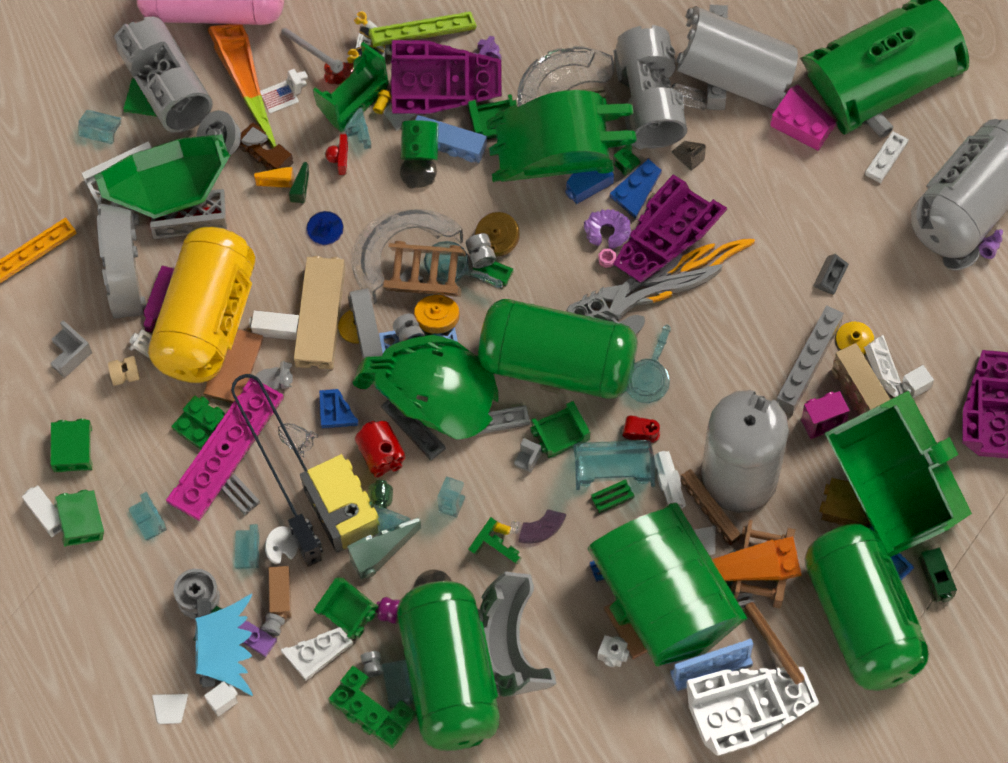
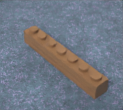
M692 469L683 473L680 478L681 484L686 486L688 493L695 498L696 504L702 507L701 509L704 514L708 515L709 521L715 524L716 530L723 535L725 542L732 545L740 540V532L714 498L711 497Z

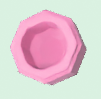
M603 249L598 254L599 264L604 268L613 267V263L616 260V252L611 249Z

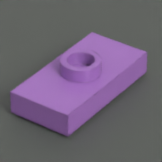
M248 621L237 627L252 633L243 644L264 657L268 655L277 642V639Z

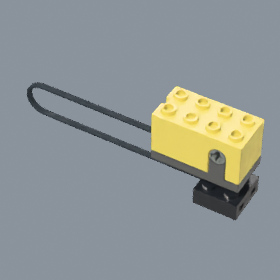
M244 374L237 377L232 383V395L295 516L288 520V524L307 566L309 567L322 561V544L317 534H314L309 518L305 519L302 513L297 515L235 395V385L241 379L252 378L259 383L304 469V472L299 474L303 490L335 552L338 553L343 549H347L348 545L366 536L378 534L379 516L375 508H371L370 499L366 491H362L358 476H354L353 467L349 459L345 460L343 455L340 454L307 470L260 379L253 374Z

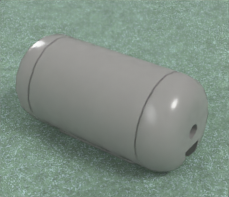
M1008 119L988 120L973 136H968L926 185L928 189L911 210V225L920 241L931 251L952 259L969 255L1008 210Z
M753 390L736 391L722 398L712 410L707 426L702 463L703 485L711 497L714 498L721 508L737 513L750 512L760 508L776 492L789 434L787 417L779 403L775 400H767L764 396L756 395V391Z

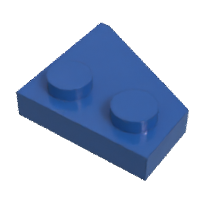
M339 389L319 390L321 428L359 426L358 419L352 413L348 403L345 402Z

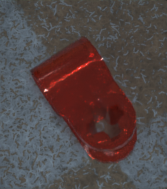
M343 62V68L339 73L333 72L331 66L325 64V81L329 84L341 85L354 72L353 63Z

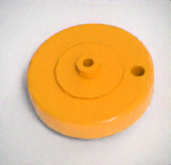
M444 295L427 296L421 299L414 308V316L419 323V327L428 333L438 334L447 332L457 325L460 317L457 303Z

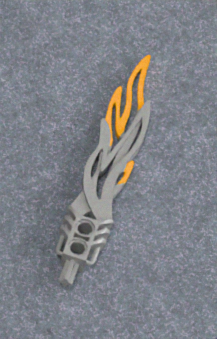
M742 239L726 243L701 260L698 259L715 248L714 243L694 249L684 256L681 253L642 283L630 277L623 285L602 287L598 293H596V290L592 291L589 297H587L588 294H585L582 300L570 304L566 312L608 321L611 318L619 320L636 305L658 302L671 297L672 293L690 290L709 281L722 271L721 264L726 259L752 246L755 243V239ZM729 248H732V249H730L729 251H727L726 253H724L722 256H720V257H719L715 262H713L710 266H708V267H706V268H703V269L695 270V269H698V268L704 266L705 264L709 263L711 260H713V259H714L718 254H720L721 252H723V251H725V250H727V249H729ZM693 257L681 268L680 274L672 275L681 265ZM642 286L648 287L631 294L633 291ZM605 301L612 302L610 309ZM598 308V309H600V310H599V311H594V310H592V309Z

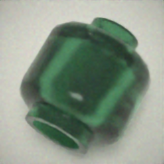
M376 480L375 483L369 485L368 497L372 508L385 510L392 504L393 487L387 481Z

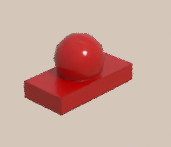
M340 134L339 147L335 145L329 146L326 149L325 158L330 163H338L339 175H345L347 171L348 137L346 134Z

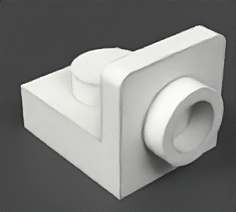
M144 330L137 334L134 333L129 340V343H131L129 350L136 349L149 357L148 347L152 335Z

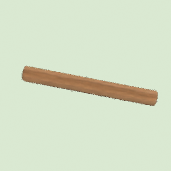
M753 602L746 604L744 610L796 685L802 683L805 676Z

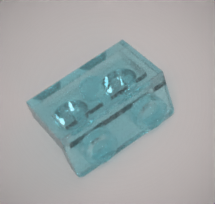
M86 110L79 120V136L113 144L114 133L121 125V118Z

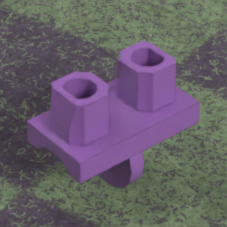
M489 36L487 40L480 39L477 48L480 51L479 54L501 59L500 48L495 43L494 36Z

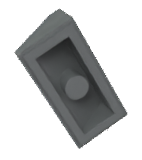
M837 254L827 256L813 286L834 295L849 264Z

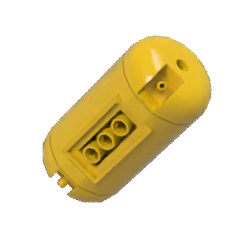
M201 227L193 230L186 236L148 347L151 362L163 374L183 382L202 383L212 380L220 372L227 351L232 349L252 286L250 279L256 261L254 251L240 235L224 228Z

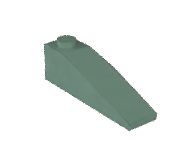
M419 517L399 524L395 527L394 531L386 529L381 531L377 537L372 538L369 535L347 546L350 561L360 579L374 576L421 529Z

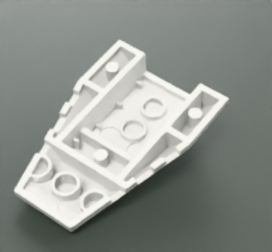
M798 667L805 676L804 681L798 685L793 682L785 668H777V670L764 668L751 671L749 669H740V671L722 670L688 680L686 683L689 709L704 745L717 756L755 745L817 706L819 701L804 667Z

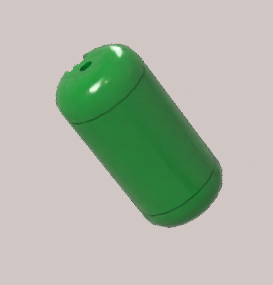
M501 299L494 302L486 313L480 333L478 359L486 371L496 375L605 399H615L622 396L630 384L638 340L635 332L629 326L621 323L511 299Z
M861 524L844 525L819 536L806 551L805 566L855 682L865 690L881 691L896 687L916 677L928 663V646L921 632L922 628L881 538L875 531Z
M436 581L417 586L400 599L397 606V619L421 737L427 745L442 751H456L478 746L484 739L491 738L497 732L499 727V709L496 700L498 693L483 622L479 619L475 597L466 586L452 581Z

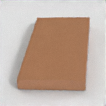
M237 330L232 349L227 351L220 372L215 378L207 382L203 393L205 397L230 403L235 401L231 391L232 383L240 375L252 374L264 339L263 335ZM244 378L237 382L234 389L237 397L238 395L240 396L250 378Z

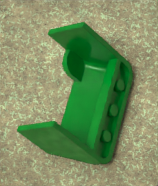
M364 42L361 43L362 55L358 56L353 62L354 72L332 93L328 91L321 92L316 87L313 89L316 106L340 132L345 131L378 99V92L387 90L389 86L385 57Z

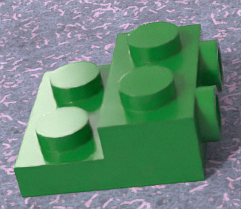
M194 395L183 408L182 415L171 427L172 430L201 450L223 419L225 413L217 406L215 408L209 405L210 402L205 397L201 396L198 398Z

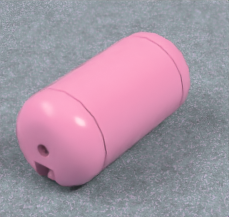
M136 0L143 17H157L165 23L266 25L278 20L284 6V0Z

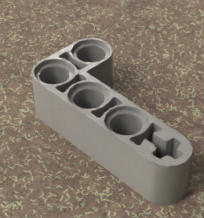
M369 289L351 291L348 293L350 310L353 311L362 358L381 356L383 352Z

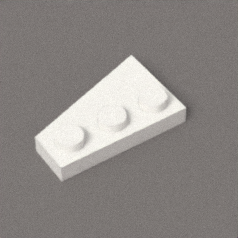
M339 627L320 634L311 640H304L295 646L283 648L281 652L304 680L307 681L352 646L353 642L346 637L347 634Z

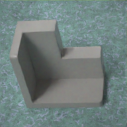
M62 321L60 323L62 330L52 338V342L63 352L50 364L65 378L90 356L92 351L89 343L65 321Z

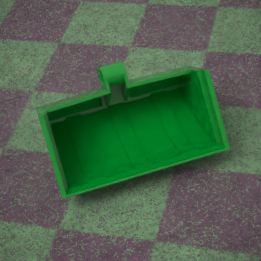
M909 390L825 433L874 531L881 538L889 557L947 531L972 514L947 464V461L959 455L951 438L948 437L936 442Z
M677 502L670 503L664 509L643 515L617 527L592 542L587 548L616 598V601L609 607L614 618L620 626L632 625L656 667L706 654L747 619Z

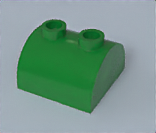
M423 120L403 121L401 126L400 159L438 160L439 123Z

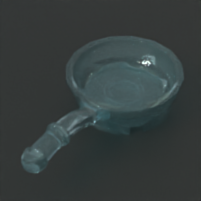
M443 241L432 246L450 248V245H460L451 241ZM426 253L424 267L430 275L432 254ZM467 253L465 257L458 256L455 282L459 281L463 275L480 279L496 288L502 287L503 283L501 280L491 277L487 273L484 274L468 269ZM451 255L439 256L436 282L445 284L448 281Z
M668 324L662 327L652 359L645 358L634 363L627 392L638 402L652 403L658 401L665 396L669 389L670 377L668 371L658 361L664 345L667 343L666 340L669 332H671V327Z

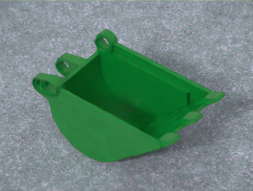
M565 90L545 94L519 107L515 104L495 114L494 117L487 121V129H496L497 143L489 147L490 156L499 155L500 169L492 174V182L516 181L597 171L598 173L614 171L613 161L610 160L609 148L635 143L637 141L636 132L633 130L607 131L606 122L634 114L633 105L607 104L605 98L592 91Z

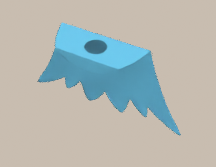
M252 594L224 609L195 618V654L197 674L223 681L253 696L249 686L239 675V673H248V671L238 663L252 657L249 651L239 645L246 641L252 633L237 628L247 619V616L239 615L249 603Z

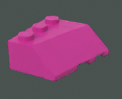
M798 84L789 89L771 119V127L817 151L820 150L837 124Z

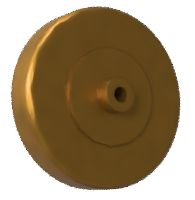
M504 212L487 214L479 221L475 229V235L484 233L489 236L490 248L493 249L496 257L510 253L516 247L520 238V229L517 222L512 216Z

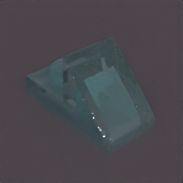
M359 108L346 125L345 134L347 137L357 135L359 143H363L364 149L372 148L363 109Z

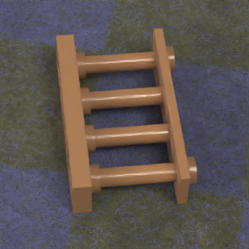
M403 241L389 243L388 247L395 251L392 278L384 280L383 287L387 291L461 297V289L459 286H456L455 278L458 256L465 257L466 252L460 246L450 245V248L407 245ZM403 252H414L411 279L408 282L401 281L400 272ZM421 253L432 254L430 276L427 283H420L418 280ZM451 255L448 281L445 285L438 284L436 281L439 256Z
M749 520L748 525L743 526L741 535L742 538H745L743 549L748 548L750 537L766 541L788 537L794 538L796 529L788 528L786 534L781 536L752 530L753 520ZM787 579L774 580V582H777V585L772 590L741 583L742 580L733 581L731 591L735 592V598L738 599L740 591L770 597V600H774V608H781Z

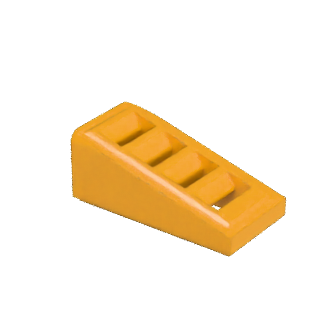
M293 167L255 173L256 186L291 188L294 180Z

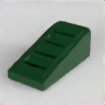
M303 162L289 191V199L292 203H304L306 200L310 173L307 162Z

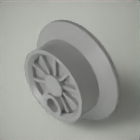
M221 110L213 111L201 121L196 137L222 134L227 151L232 155L240 144V129L230 114Z

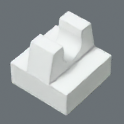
M295 69L288 71L286 82L294 95L300 94L301 88L307 85L305 80L308 79L305 71L299 73Z

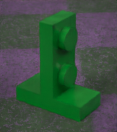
M490 517L468 550L477 555L486 542L508 559L518 564L522 559L518 555L520 551L511 545L509 548L502 544L504 540L497 535L490 536L499 523Z

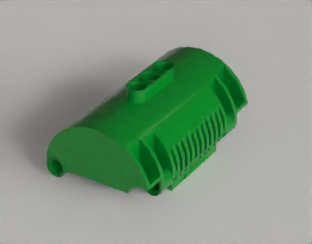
M911 0L903 4L902 8H896L828 43L826 48L821 47L800 58L807 70L809 79L837 119L838 129L843 135L861 127L864 121L948 77L954 78L966 72L969 68V54L962 31L953 15L940 0Z

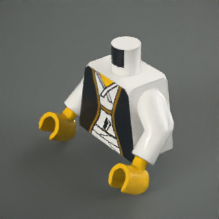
M358 12L357 16L359 17H356L354 22L358 25L363 24V26H360L356 49H350L347 52L350 55L347 61L353 63L358 56L362 55V42L377 51L386 60V55H391L392 44L373 47L368 31L371 28H377V26L369 19L366 20L367 15L365 12Z

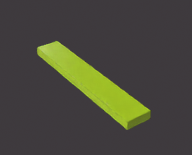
M470 11L371 28L368 33L373 47L392 44V40H418L475 30L476 23Z

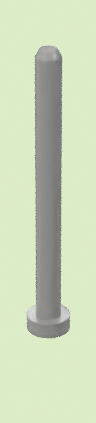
M287 28L281 30L283 35L331 66L333 72L339 73L342 70L343 62L340 60H333Z

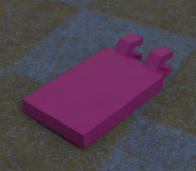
M161 265L144 310V317L146 319L143 326L146 332L152 333L174 271L172 267Z

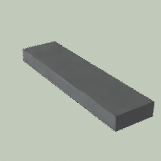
M390 400L381 405V408L430 460H433L446 449L445 445L420 420L406 417Z

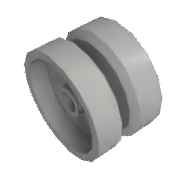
M203 569L187 570L174 583L173 592L178 607L184 615L195 619V614H198V610L195 609L197 599L210 598L211 612L220 603V593L215 578Z

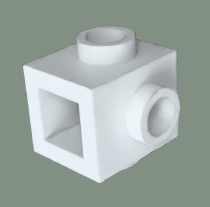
M605 635L598 651V660L604 661V664L610 667H621L622 662L627 661L630 653L627 650L628 643L620 637L612 638Z

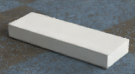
M892 131L866 170L865 175L882 183L908 144L909 139Z

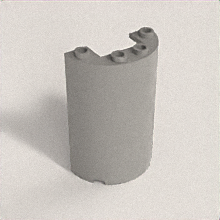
M700 7L689 8L686 13V26L690 27L692 25L687 35V39H689L688 47L683 53L680 52L677 57V71L776 110L786 95L784 91L787 89L788 84L792 82L798 60L797 48Z

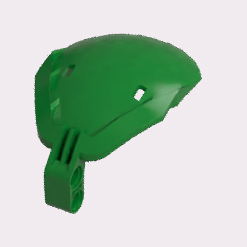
M437 335L401 341L388 347L381 356L365 357L358 365L352 382L355 387L364 390L374 384L375 388L406 417L420 420L423 425L456 440L475 436L486 429L493 420L488 414L492 401L498 402V388L493 373L484 369L479 362L478 356L459 342ZM417 395L427 397V401L416 399Z

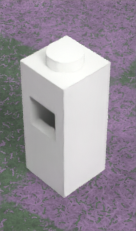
M254 311L253 317L249 319V328L252 330V333L263 335V337L296 340L299 315Z
M38 485L28 489L22 498L52 538L62 531L58 511Z

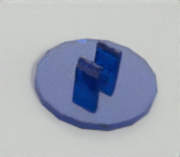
M330 211L316 213L307 223L308 236L313 242L320 245L332 244L339 240L343 234L344 225L342 219Z

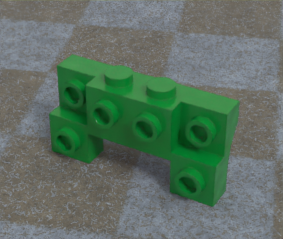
M352 665L340 680V685L328 698L329 703L346 714L345 718L353 724L356 722L362 726L361 730L367 735L373 734L393 749L417 716L416 711L401 700L391 712L383 708L361 691L369 682V677Z

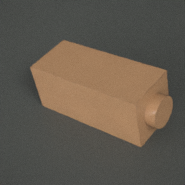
M289 566L269 567L270 613L279 615L285 620L292 618Z

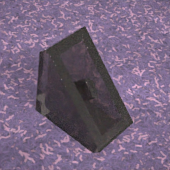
M684 140L671 152L692 171L705 160L706 146L702 143Z

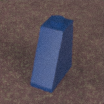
M597 171L573 173L566 182V195L570 200L573 199L577 205L614 184L613 172L598 173Z

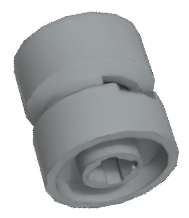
M477 234L465 241L468 253L471 254L470 259L474 268H484L496 261V256L493 249L490 248L491 242L487 234Z
M404 314L393 322V329L400 342L425 336L413 314Z

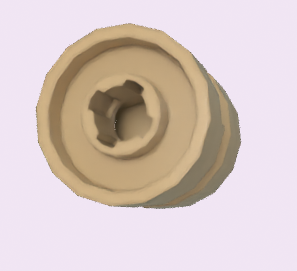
M134 356L124 358L122 362L119 360L108 362L113 386L124 384L125 380L129 382L140 380Z

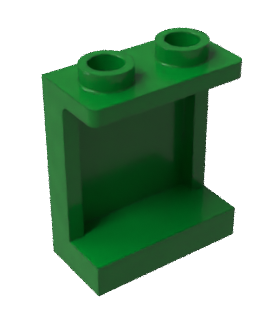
M511 94L508 95L507 100L476 105L475 100L468 101L473 131L487 136V140L497 138L496 129H487V121L494 117L495 114L517 104V101L512 99Z
M574 401L566 403L565 409L539 421L536 418L532 419L530 431L534 438H538L541 452L543 454L546 453L548 459L590 440V431Z
M80 418L76 421L58 420L57 422H51V467L54 473L93 470L91 460L92 425L90 420Z
M81 490L73 494L62 493L55 496L54 506L58 511L64 547L103 540L104 528L94 490Z
M335 578L313 610L318 615H325L338 627H341L348 634L347 638L356 639L364 633V627L367 622L373 620L378 606L344 578Z

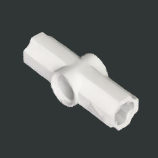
M658 452L653 455V459L658 472L660 489L662 492L664 491L667 504L677 502L680 508L686 506L681 490V481L678 471L674 468L670 452Z

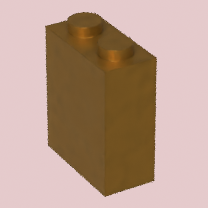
M831 477L830 484L826 483L823 495H827L826 502H821L819 510L820 513H823L821 520L840 525L861 524L868 528L870 521L850 482Z

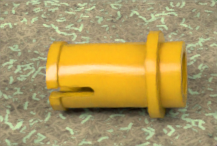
M386 90L378 92V99L372 110L378 114H383L388 101H391V93Z

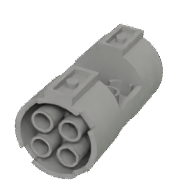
M144 17L143 21L136 24L134 21L130 24L124 23L114 35L117 51L143 91L163 127L169 132L179 133L198 126L204 117L211 112L213 102L196 73L182 55L179 46L164 22L157 17Z
M652 25V28L642 29L641 26L631 28L618 37L616 49L613 50L618 81L630 87L631 98L627 104L633 105L634 114L625 116L627 130L636 132L637 140L631 145L640 150L643 148L670 146L680 141L687 133L683 104L684 97L680 92L670 88L671 82L669 77L675 71V50L671 45L670 35L666 29Z

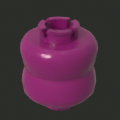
M383 597L381 602L378 601V608L375 611L378 614V619L392 624L398 623L397 606L400 600Z

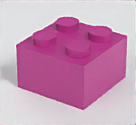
M840 391L836 393L829 392L820 399H810L804 404L801 421L811 440L847 422L850 410Z

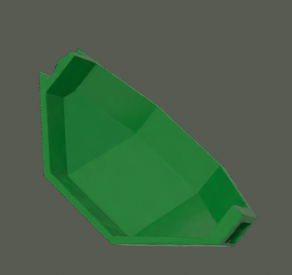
M222 134L180 138L130 154L96 174L94 178L102 198L155 219L205 202L231 155L227 151Z

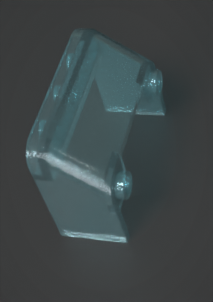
M650 441L586 442L573 445L576 490H580V486H590L595 479L633 477L640 484H647L650 481L651 487H655L654 454Z

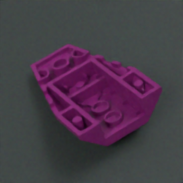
M392 40V114H431L468 105V101L475 100L477 103L502 96L501 59L475 54L432 41Z
M673 174L647 203L645 213L639 217L637 227L631 231L627 244H624L613 265L639 283H642L701 239L727 211V207L714 199L709 202L690 190L685 181Z
M982 350L963 407L962 443L978 456L1008 459V352Z

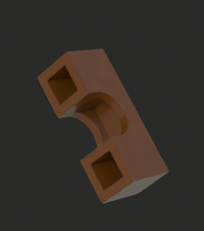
M254 122L241 132L239 148L245 153L248 152L256 163L264 165L266 171L290 167L294 163L292 154L280 144L273 149L267 150L262 147L268 141L251 146L242 143V139L252 127L266 135V132Z

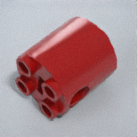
M370 421L364 424L354 439L370 472L375 478H379L391 470L393 472L400 470L403 467L401 463L405 460L406 456L390 423L387 421Z

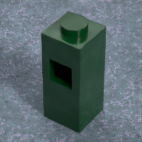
M938 547L921 552L919 561L935 602H948L952 600L957 592V588L941 548Z

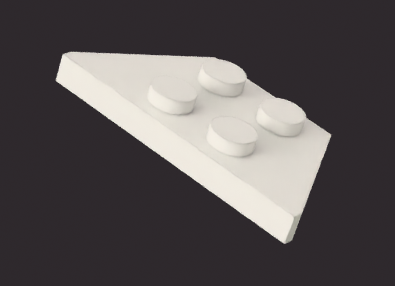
M882 335L864 347L866 351L865 357L883 388L893 397L904 393L887 343Z

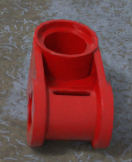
M630 415L625 419L622 436L628 440L655 443L660 438V424L654 419Z

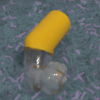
M515 520L512 521L511 526L498 523L493 531L503 535L518 534L521 531L522 523Z

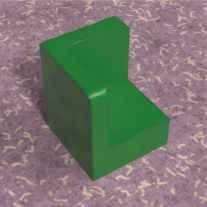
M631 144L626 145L613 155V165L624 176H627L641 164V161L632 153Z

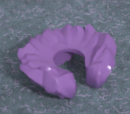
M602 209L600 212H592L588 220L584 221L587 239L596 246H600L602 243L600 233L602 226L614 227L615 229L614 234L608 238V247L610 249L621 246L629 239L631 234L628 217H624V214L614 209Z

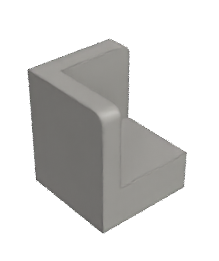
M523 438L520 444V453L514 465L532 472L541 455V445Z

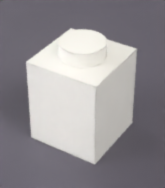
M924 365L904 375L902 388L904 392L909 390L912 398H915L932 388L934 379Z
M222 682L204 695L207 703L218 717L238 703L236 699L238 693L232 685L227 686L225 682Z

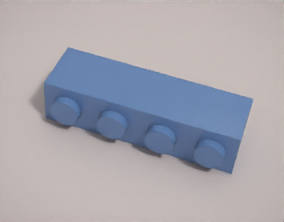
M417 115L416 120L439 123L438 152L447 153L452 157H461L468 162L480 163L487 146V136Z

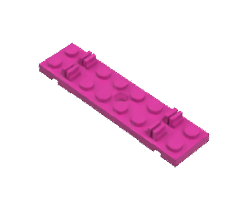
M250 378L237 398L258 436L274 412L259 383ZM263 384L275 409H277L284 399V395ZM236 401L233 402L194 461L183 474L177 487H174L166 499L168 504L198 521L201 520L255 441ZM223 445L229 446L227 450H222Z

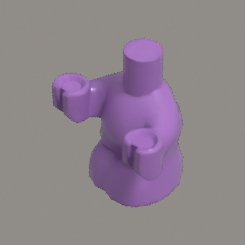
M997 229L992 236L983 238L982 243L978 246L981 256L987 259L995 257L1002 242V229Z

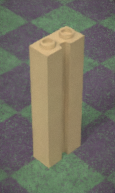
M320 256L307 257L294 353L295 367L311 368V366H318L319 369L334 368L346 268L344 259L338 257L322 258Z

